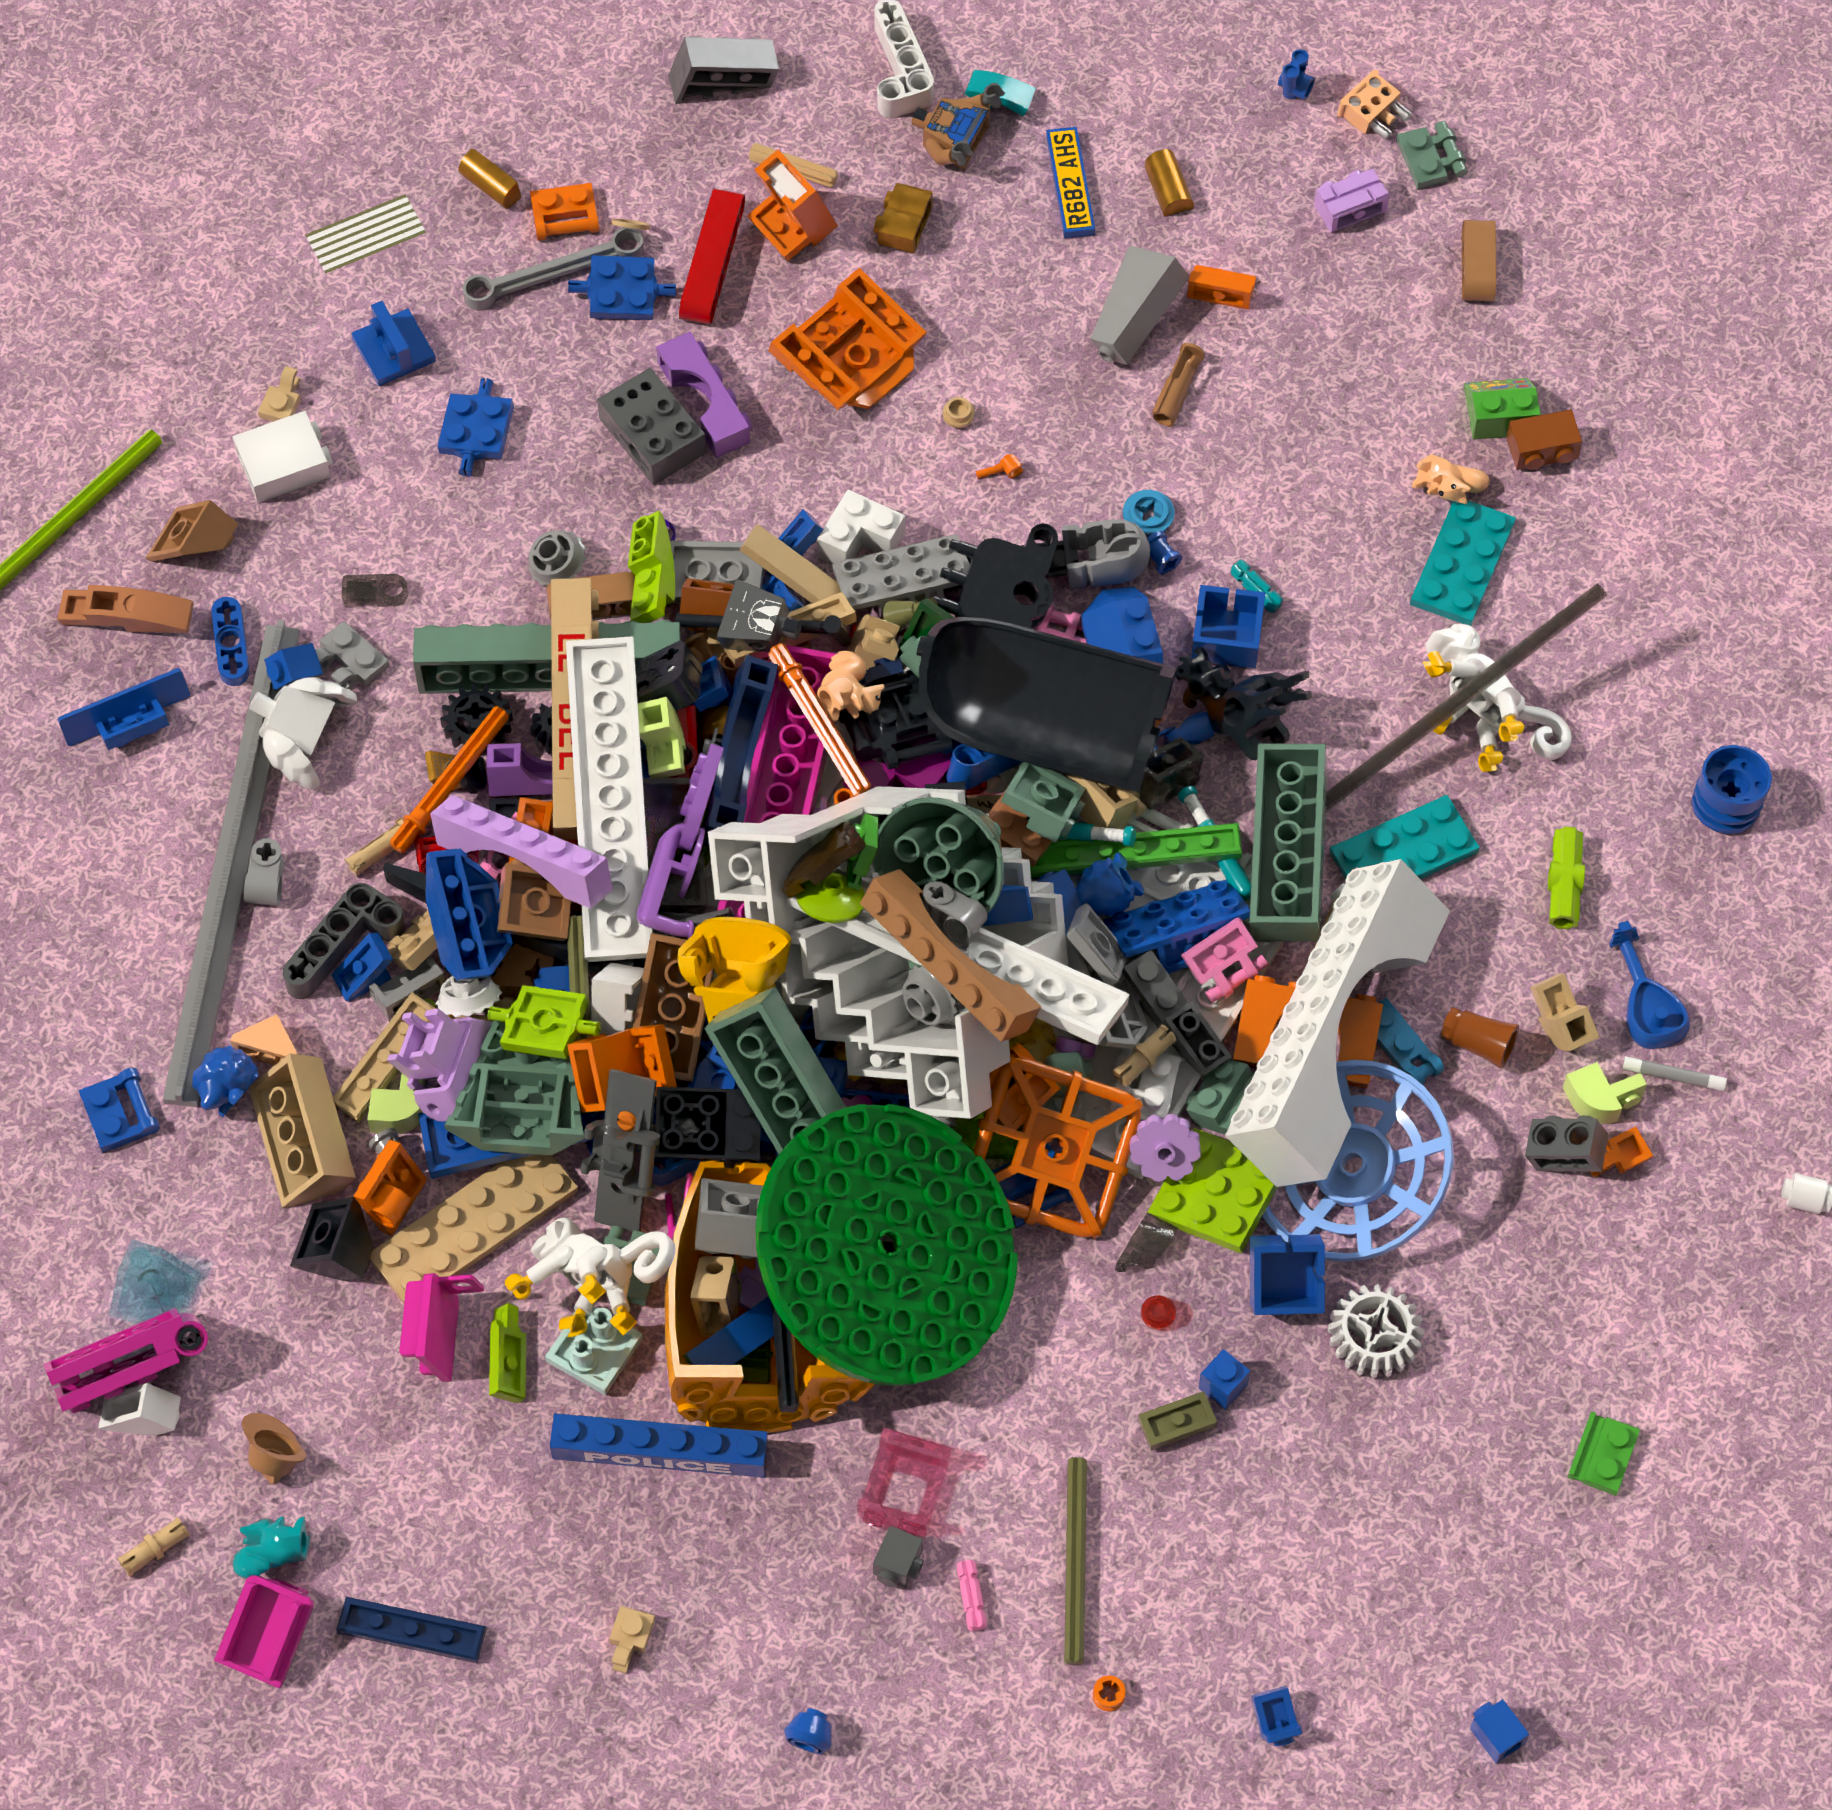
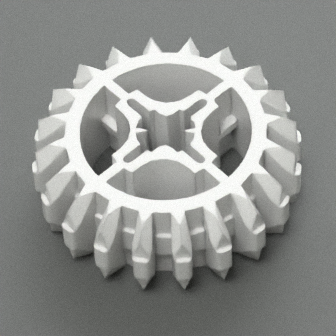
M1379 1284L1374 1286L1373 1292H1369L1368 1288L1363 1285L1360 1287V1296L1350 1290L1347 1294V1300L1340 1299L1337 1302L1338 1310L1331 1312L1330 1319L1333 1322L1329 1324L1328 1332L1333 1336L1330 1337V1346L1338 1347L1335 1352L1337 1359L1347 1356L1345 1361L1346 1369L1354 1364L1358 1365L1357 1373L1359 1376L1367 1368L1371 1369L1370 1374L1374 1379L1377 1377L1378 1370L1382 1369L1384 1375L1388 1378L1392 1374V1366L1401 1373L1405 1367L1404 1362L1411 1364L1415 1359L1413 1352H1419L1422 1343L1419 1339L1423 1338L1424 1330L1419 1326L1422 1323L1421 1315H1413L1416 1311L1415 1303L1404 1305L1407 1299L1405 1293L1397 1298L1393 1296V1287H1390L1387 1293H1383ZM1368 1309H1377L1376 1312L1370 1315L1359 1313ZM1388 1313L1399 1321L1403 1332L1398 1331V1327L1389 1322ZM1381 1320L1379 1334H1375L1373 1341H1370L1372 1328L1377 1327L1378 1321ZM1348 1329L1353 1330L1354 1335L1363 1340L1364 1348H1361L1353 1341ZM1393 1346H1396V1348L1390 1351L1375 1353L1379 1347L1393 1348Z

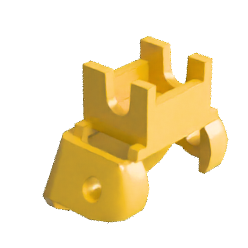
M738 917L706 919L695 927L694 934L678 949L677 960L684 979L691 986H696L693 989L696 996H702L708 1023L719 1012L776 987L775 981L786 970L792 941L787 931L765 921ZM714 968L719 976L708 987H704L702 978Z

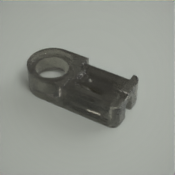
M398 574L345 575L342 578V601L346 608H348V604L377 603V607H396L402 605L409 595L406 580ZM390 585H399L402 588V592L397 596L391 597L384 593L385 589Z

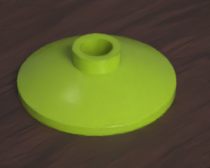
M832 872L817 885H814L810 880L803 882L806 887L805 890L796 895L800 908L807 915L823 922L841 923L850 921L859 916L864 909L860 905L865 895L863 888L861 887L859 891L847 887V876Z

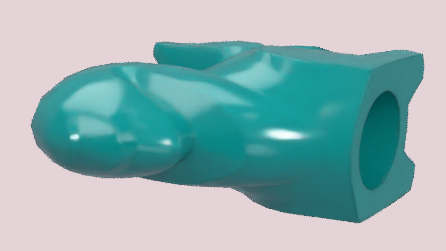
M283 1516L279 1517L275 1522L269 1518H264L241 1527L240 1532L246 1536L243 1544L249 1546L242 1548L234 1555L232 1563L234 1572L238 1576L247 1579L253 1575L260 1576L268 1572L269 1569L286 1563L306 1561L310 1537L306 1534L305 1517L298 1518L294 1527L285 1526V1517Z

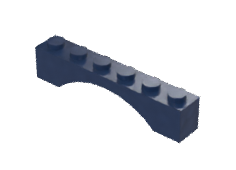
M746 655L736 673L720 746L724 747L707 801L701 827L705 829L703 846L709 847V831L730 822H744L753 756L772 694L778 664Z

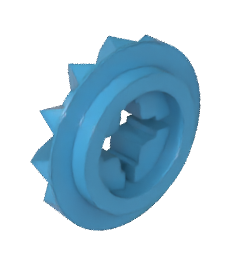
M1155 490L1138 491L1132 494L1123 506L1124 520L1135 523L1149 536L1158 531H1164L1165 533L1166 529L1173 523L1174 506L1171 500L1161 492ZM1154 506V517L1143 521V513H1147Z

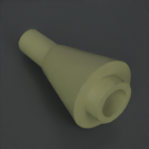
M928 599L938 606L937 601L935 599ZM890 600L884 606L883 619L899 625L898 632H901L909 626L920 602Z

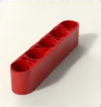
M719 189L712 190L682 294L679 319L712 324L744 212L745 194Z

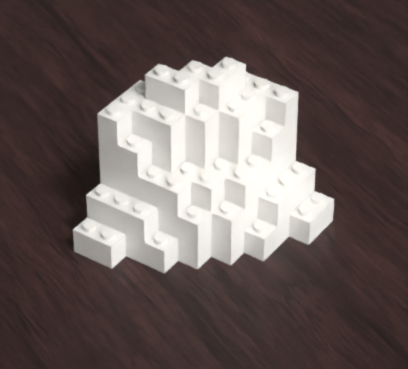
M878 786L813 815L781 814L762 823L730 822L709 831L708 837L715 899L744 901L746 918L765 921L777 925L788 932L792 941L786 970L780 976L783 1001L785 1004L812 1006L816 1039L845 1042L848 1075L907 1080L910 1108L928 1115L971 1119L992 1107L989 1073L1011 1061L1009 1039L1000 1042L959 1001L955 1003V1007L958 1010L954 1015L955 1020L950 1021L949 1024L927 1025L914 1018L905 1006L902 993L904 982L908 977L909 970H911L908 965L910 960L788 906V898L781 891L790 870L801 856L815 844L822 841L832 829L841 823L848 821L852 827L855 823L860 825L866 813L878 817L879 830L881 824L891 812L914 799L936 797L966 805L965 790ZM1001 847L1004 863L1003 885L1025 886L1029 888L1034 919L1025 922L982 926L981 928L1068 966L1062 894H1054L1053 883L1031 882L1029 859H1022L1021 848ZM845 861L841 865L847 867V861ZM873 861L866 875L872 879L879 876L878 872H874Z

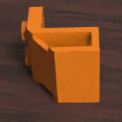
M664 1024L634 1027L608 1036L603 1033L599 1034V1036H591L567 1044L581 1112L605 1111L610 1069L657 1080L656 1088L677 1087Z

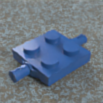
M591 255V272L587 281L568 280V293L587 294L590 303V318L653 320V307L657 296L676 297V284H657L654 274V258Z
M485 378L480 379L478 394L450 393L437 448L441 454L455 455L462 458L458 471L462 476H466V474L467 477L472 476L475 460L484 458L502 459L514 403L512 398L490 396L494 382L489 378L487 380Z

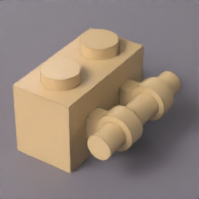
M1067 773L1066 778L1086 788L1080 799L1085 802L1080 816L1088 824H1094L1095 827L1123 829L1132 812L1140 816L1147 808L1139 800L1140 795L1135 791Z

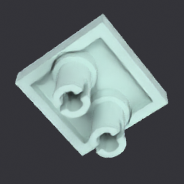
M594 1307L590 1315L585 1316L587 1322L586 1332L568 1338L570 1328L562 1330L546 1354L545 1360L552 1366L606 1395L643 1340V1335L631 1328L623 1336L609 1322L612 1318L611 1312L603 1307Z

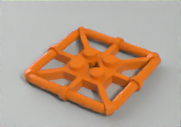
M1011 1056V1061L1003 1065L997 1075L991 1094L992 1107L987 1109L984 1118L979 1120L977 1127L980 1128L973 1153L976 1156L981 1155L985 1160L993 1133L1019 1141L1012 1163L995 1172L994 1175L998 1182L1016 1173L1038 1180L1029 1205L1006 1198L1011 1215L1023 1218L1024 1223L1030 1225L1038 1223L1077 1237H1092V1239H1095L1102 1235L1101 1231L1109 1220L1122 1177L1127 1176L1129 1168L1126 1167L1131 1152L1130 1138L1137 1133V1126L1141 1120L1140 1108L1143 1105L1139 1098L1135 1099L1130 1093L1082 1077L1081 1072L1073 1070L1070 1073L1028 1058H1015ZM1023 1072L1067 1086L1060 1112L1039 1106ZM1011 1077L1014 1078L1029 1109L1022 1132L996 1124ZM1078 1090L1123 1105L1091 1123L1070 1116ZM1127 1116L1113 1162L1089 1155L1096 1132ZM1053 1138L1059 1139L1058 1145L1063 1147L1061 1154L1055 1153L1053 1158L1048 1156L1049 1151L1045 1149V1145L1047 1142H1052ZM1086 1163L1110 1171L1095 1218L1079 1187ZM1048 1183L1069 1190L1084 1220V1224L1040 1210Z

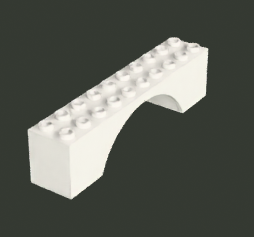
M1401 859L1356 868L1348 874L1346 884L1333 905L1334 909L1321 930V936L1314 950L1309 955V961L1302 976L1296 982V988L1291 999L1283 1009L1280 1022L1271 1034L1269 1045L1257 1064L1258 1068L1244 1091V1097L1237 1111L1231 1118V1124L1225 1136L1276 1187L1327 1179L1352 1125L1345 1110L1338 1084L1336 1041L1342 1011L1353 988L1369 970L1379 973L1426 963L1449 915L1450 910Z

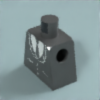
M736 579L717 638L723 649L770 652L773 646L779 644L781 636L797 640L801 632L802 622L801 620L788 617L789 609L783 598Z

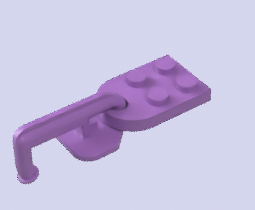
M711 743L707 754L700 753L690 778L688 793L684 798L680 815L685 816L684 823L674 825L659 839L636 914L639 923L645 927L688 939L694 934V923L692 920L682 922L657 913L670 872L684 877L678 897L684 898L689 887L705 834V829L700 828V824L724 747ZM695 842L691 856L683 854L681 863L673 861L677 848L690 852Z

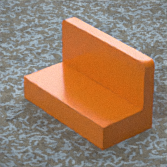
M1195 265L1188 281L1187 298L1249 310L1256 277Z

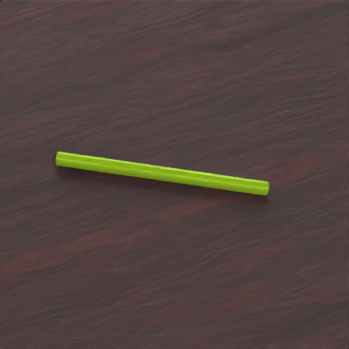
M148 430L0 564V590L162 444L161 437L155 431Z

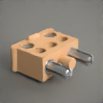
M1373 70L1341 99L1337 116L1344 117L1364 134L1372 129L1384 140H1387L1391 136L1392 131L1384 126L1380 120L1390 126L1396 119L1390 113L1391 110L1404 121L1410 119L1412 112L1398 102L1401 92L1379 75L1378 70Z

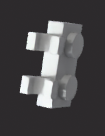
M345 621L321 638L320 647L315 649L323 672L335 661L342 666L332 673L331 676L332 679L347 689H350L358 681L366 687L389 667V660Z

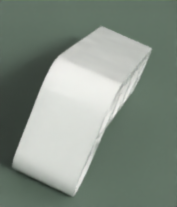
M880 0L874 8L875 31L895 76L886 78L878 84L877 108L884 117L895 118L915 112L918 107L925 109L933 103L934 78L900 3L896 0Z

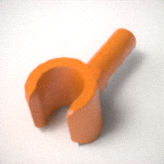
M1007 454L1000 460L999 464L975 472L977 478L980 479L1005 471L1007 476L1012 479L1021 475L1023 469L1015 455Z

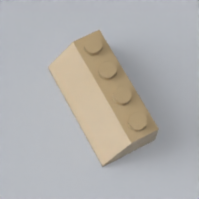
M289 1053L249 1087L282 1208H288L336 1194L356 1179L322 1058Z

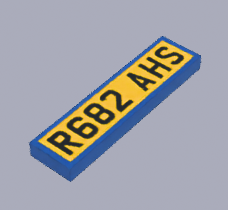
M1077 126L1046 130V141L1064 239L1095 235V224Z

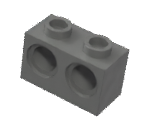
M1558 1116L1532 1119L1525 1157L1537 1171L1602 1172L1609 1134L1597 1118L1591 1116H1579L1577 1119H1563Z

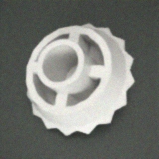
M452 975L442 984L436 1005L447 1016L453 1015L457 1018L463 1015L470 1017L474 1013L481 1014L485 1009L493 1006V1003L500 1000L499 995L502 992L499 989L500 986L495 984L490 977L457 981Z

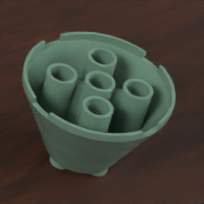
M925 797L904 803L891 812L883 821L877 832L878 849L873 859L875 873L878 872L879 876L901 869L922 891L929 882H942L970 899L977 900L986 909L987 914L991 911L1002 890L1004 863L1000 841L1001 828L988 815L979 809L948 799Z

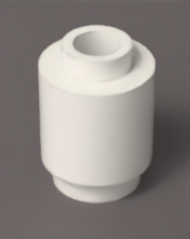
M1794 1173L1792 1179L1785 1178L1781 1198L1787 1199V1207L1820 1214L1821 1211L1829 1213L1832 1206V1185L1827 1184V1180Z

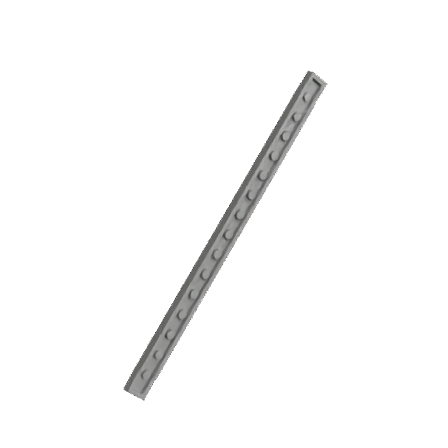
M278 620L276 626H266L249 706L257 692L274 700L277 693L281 690H274L271 679L267 674L264 659L281 649L298 645L299 628L286 627L284 620ZM249 706L163 1096L164 1104L196 1108L199 1106V1093L192 1087L193 1072L200 1066L205 1054L211 1050L244 896V884L246 874L248 873L251 849L256 841L272 765L265 755L262 743L263 738L259 735V730L265 717L249 710Z

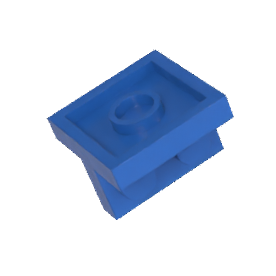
M379 301L371 305L373 318L369 320L370 325L351 333L354 344L378 386L436 362V356L409 308L390 315L384 302Z

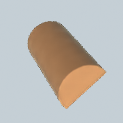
M651 933L632 1028L664 1024L676 1081L693 1082L706 1011L702 996H696L693 990L696 986H691L684 979L678 967V949L687 940ZM714 968L702 978L704 987H708L712 983Z

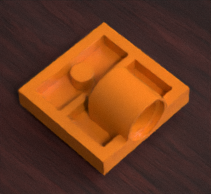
M389 1139L382 1152L378 1154L365 1179L359 1184L354 1198L381 1232L393 1236L428 1179L401 1143Z

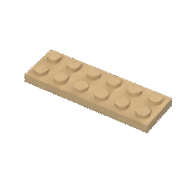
M533 1154L500 1162L372 1251L370 1262L404 1304L406 1284L409 1281H421L424 1275L429 1273H436L439 1277L459 1276L578 1193V1186L553 1155Z

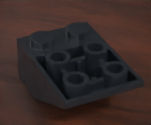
M656 1088L655 1132L660 1134L661 1138L660 1144L656 1146L655 1157L737 1163L742 1161L759 1162L761 1123L740 1089Z

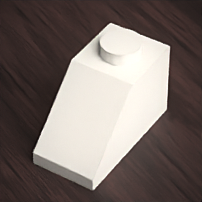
M148 1383L125 1389L123 1393L115 1397L104 1398L98 1429L151 1436L174 1431L179 1420L181 1397Z

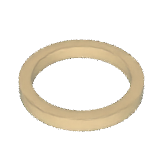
M613 218L611 222L613 225L632 229L650 230L651 227L649 223L629 219Z

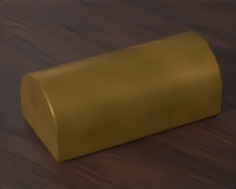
M471 148L462 158L458 172L502 207L509 209L521 198L517 181L477 150Z
M1162 149L1150 154L1145 160V170L1163 216L1194 209L1193 199L1174 152L1169 149Z

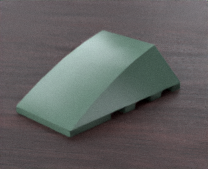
M493 1021L480 1048L481 1053L476 1063H473L470 1069L469 1079L455 1101L454 1111L451 1116H448L444 1125L445 1129L482 1151L553 1155L583 1140L584 1132L570 1056L568 1055L567 1059L503 1050L500 1040L505 1030V1022Z

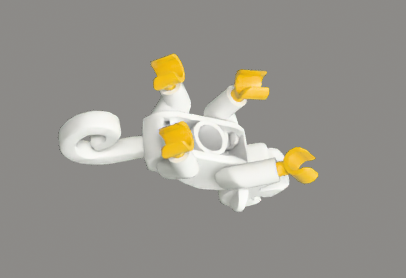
M1454 624L1451 628L1432 633L1425 644L1430 661H1423L1422 663L1430 677H1439L1445 672L1448 676H1451L1449 683L1450 704L1442 713L1436 710L1426 728L1442 735L1447 726L1454 723L1469 708L1481 717L1477 723V733L1483 752L1478 757V765L1482 772L1496 771V764H1500L1503 761V754L1500 751H1496L1498 747L1495 735L1498 732L1503 742L1517 741V734H1521L1524 730V724L1521 721H1517L1518 719L1545 725L1536 729L1530 739L1531 748L1538 756L1548 760H1555L1566 753L1572 741L1568 725L1561 717L1550 710L1525 705V698L1518 690L1513 688L1499 666L1484 654H1478L1480 635L1474 628L1466 624ZM1554 732L1557 736V744L1551 745L1546 741L1550 739Z
M566 1217L559 1218L547 1226L546 1235L538 1238L530 1250L539 1262L526 1271L527 1275L525 1277L517 1273L508 1276L505 1280V1286L509 1291H513L516 1298L525 1299L531 1293L530 1285L533 1283L538 1285L555 1272L562 1273L569 1280V1283L581 1293L574 1306L575 1314L562 1317L559 1321L560 1330L570 1328L568 1338L586 1332L587 1322L585 1316L590 1315L597 1300L607 1291L614 1314L609 1322L624 1336L637 1323L629 1313L630 1307L627 1300L630 1277L632 1276L631 1262L636 1260L633 1272L641 1282H655L670 1268L675 1255V1243L666 1233L654 1231L638 1237L624 1248L619 1249L613 1244H602L593 1237L586 1235L572 1220ZM660 1248L657 1256L651 1251L652 1249Z

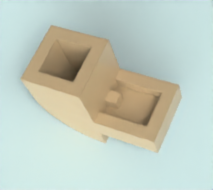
M867 614L857 626L847 651L858 654L866 663L867 670L870 667H874V661L880 658L895 661L899 651L895 638L900 626Z
M1559 973L1530 987L1541 1013L1538 1020L1550 1041L1558 1049L1572 1051L1600 1038L1588 1007L1576 1004L1565 974Z

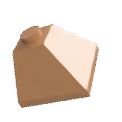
M212 500L176 507L147 554L146 559L152 562L224 550L233 541V532L238 523Z

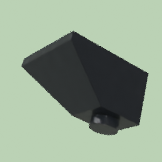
M354 1197L312 1204L290 1264L292 1268L341 1281L363 1278L370 1266V1257L374 1246L361 1205Z

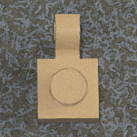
M285 366L281 374L279 388L269 385L258 410L259 418L274 422L295 414L301 401L300 395L294 393L300 382V378L296 377L297 369Z
M620 1606L609 1638L610 1644L617 1646L611 1661L613 1664L612 1670L626 1674L633 1652L645 1653L655 1623V1615Z

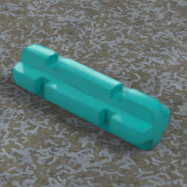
M1240 559L1233 564L1230 573L1237 581H1243L1241 585L1246 590L1266 592L1264 607L1269 612L1274 613L1283 605V598L1276 591H1271L1272 587L1255 570L1250 571L1251 566L1245 560Z

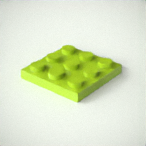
M1194 1128L1193 1131L1197 1132L1200 1136V1158L1193 1161V1171L1188 1175H1184L1182 1179L1176 1181L1167 1176L1147 1211L1148 1216L1157 1222L1242 1254L1278 1187L1231 1141Z

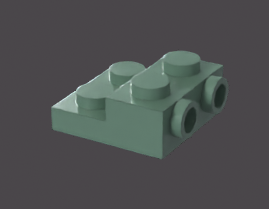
M1023 762L1000 802L1010 806L1017 812L1031 817L1026 827L1036 832L1039 836L1056 843L1059 836L1067 838L1085 805V802L1080 799L1086 788L1049 768Z
M1230 1059L1207 1075L1202 1076L1203 1083L1198 1091H1191L1186 1100V1110L1195 1125L1226 1134L1231 1124V1118L1244 1097V1091L1255 1074L1250 1070L1248 1064Z

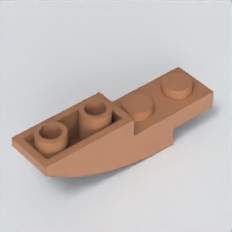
M88 585V590H63L57 620L62 625L123 626L127 632L188 633L194 603L192 600L148 590Z

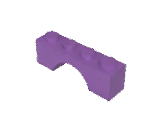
M691 331L656 346L658 365L671 386L695 388L705 394L711 402L708 410L700 418L702 431L705 433V441L715 458L749 444V431L752 430L751 421L745 412L740 413L737 408V399L732 389L724 387L722 383L723 378L717 365H711L708 361V353L701 340L696 341Z
M521 743L487 744L489 796L553 794L552 761L532 756Z

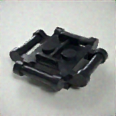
M911 670L907 671V675L865 686L864 683H861L863 687L884 685L880 695L879 708L874 714L858 710L859 717L854 719L846 708L839 711L838 719L841 723L845 724L854 744L853 752L859 761L879 758L880 762L884 763L888 770L899 768L901 763L939 753L943 756L953 753L951 738L946 736L928 717L919 695V678ZM862 720L871 742L866 740L858 721Z

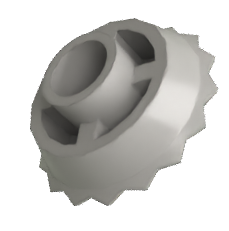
M563 529L546 532L539 536L532 544L528 558V570L532 573V579L537 580L540 586L551 583V579L575 578V575L582 571V563L586 560L584 555L586 547L582 544V538L577 537L574 532H566Z
M915 965L912 970H909L908 977L902 988L903 999L908 1012L914 1018L927 1025L949 1024L950 1021L955 1020L954 1015L958 1012L955 1007L956 999L951 996V993L925 967L921 966L919 968Z

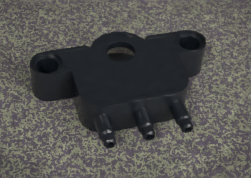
M1037 524L1031 529L1024 547L998 538L985 539L978 546L952 539L949 549L972 558L967 574L943 567L939 575L949 582L963 586L959 600L956 602L937 596L932 598L937 601L940 608L955 615V618H986L1030 629L1036 628L1042 623L1052 604L1053 591L1046 577L1058 543L1057 531L1049 524ZM1034 540L1045 542L1047 547L1037 545ZM1014 595H1025L1032 601V605L1019 603Z

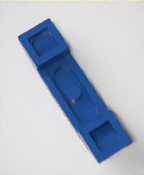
M766 1297L684 1354L683 1357L689 1365H733L772 1338L774 1332L770 1297Z

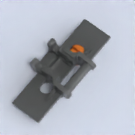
M615 1069L609 1070L605 1119L596 1120L585 1127L584 1138L591 1140L594 1137L592 1155L581 1163L582 1174H589L593 1170L599 1171L595 1222L608 1226H618L631 1232L633 1230L641 1232L644 1197L653 1196L655 1193V1185L652 1184L656 1146L660 1144L661 1138L660 1134L654 1132V1125H652L657 1080ZM637 1144L642 1145L639 1173L634 1169Z

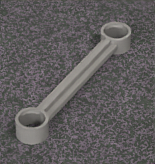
M623 227L613 234L612 241L501 277L490 279L485 275H473L466 279L463 284L464 301L473 310H486L494 304L496 297L591 267V255L642 257L644 253L643 236L637 229ZM627 239L639 243L632 250H622L617 247L621 241ZM476 287H484L490 290V293L483 298H473L468 295Z

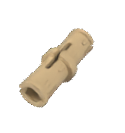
M1163 1024L1160 1025L1144 1043H1137L1132 1049L1133 1053L1117 1068L1112 1070L1117 1080L1122 1077L1121 1084L1128 1087L1147 1067L1152 1068L1157 1062L1156 1058L1172 1043L1177 1041L1172 1031L1169 1034L1166 1033L1169 1029Z
M176 1517L153 1535L149 1533L145 1535L143 1542L124 1555L119 1556L117 1560L123 1569L125 1568L128 1576L131 1577L157 1558L159 1561L164 1558L163 1553L186 1537L188 1538L190 1534L186 1527L182 1525V1521Z

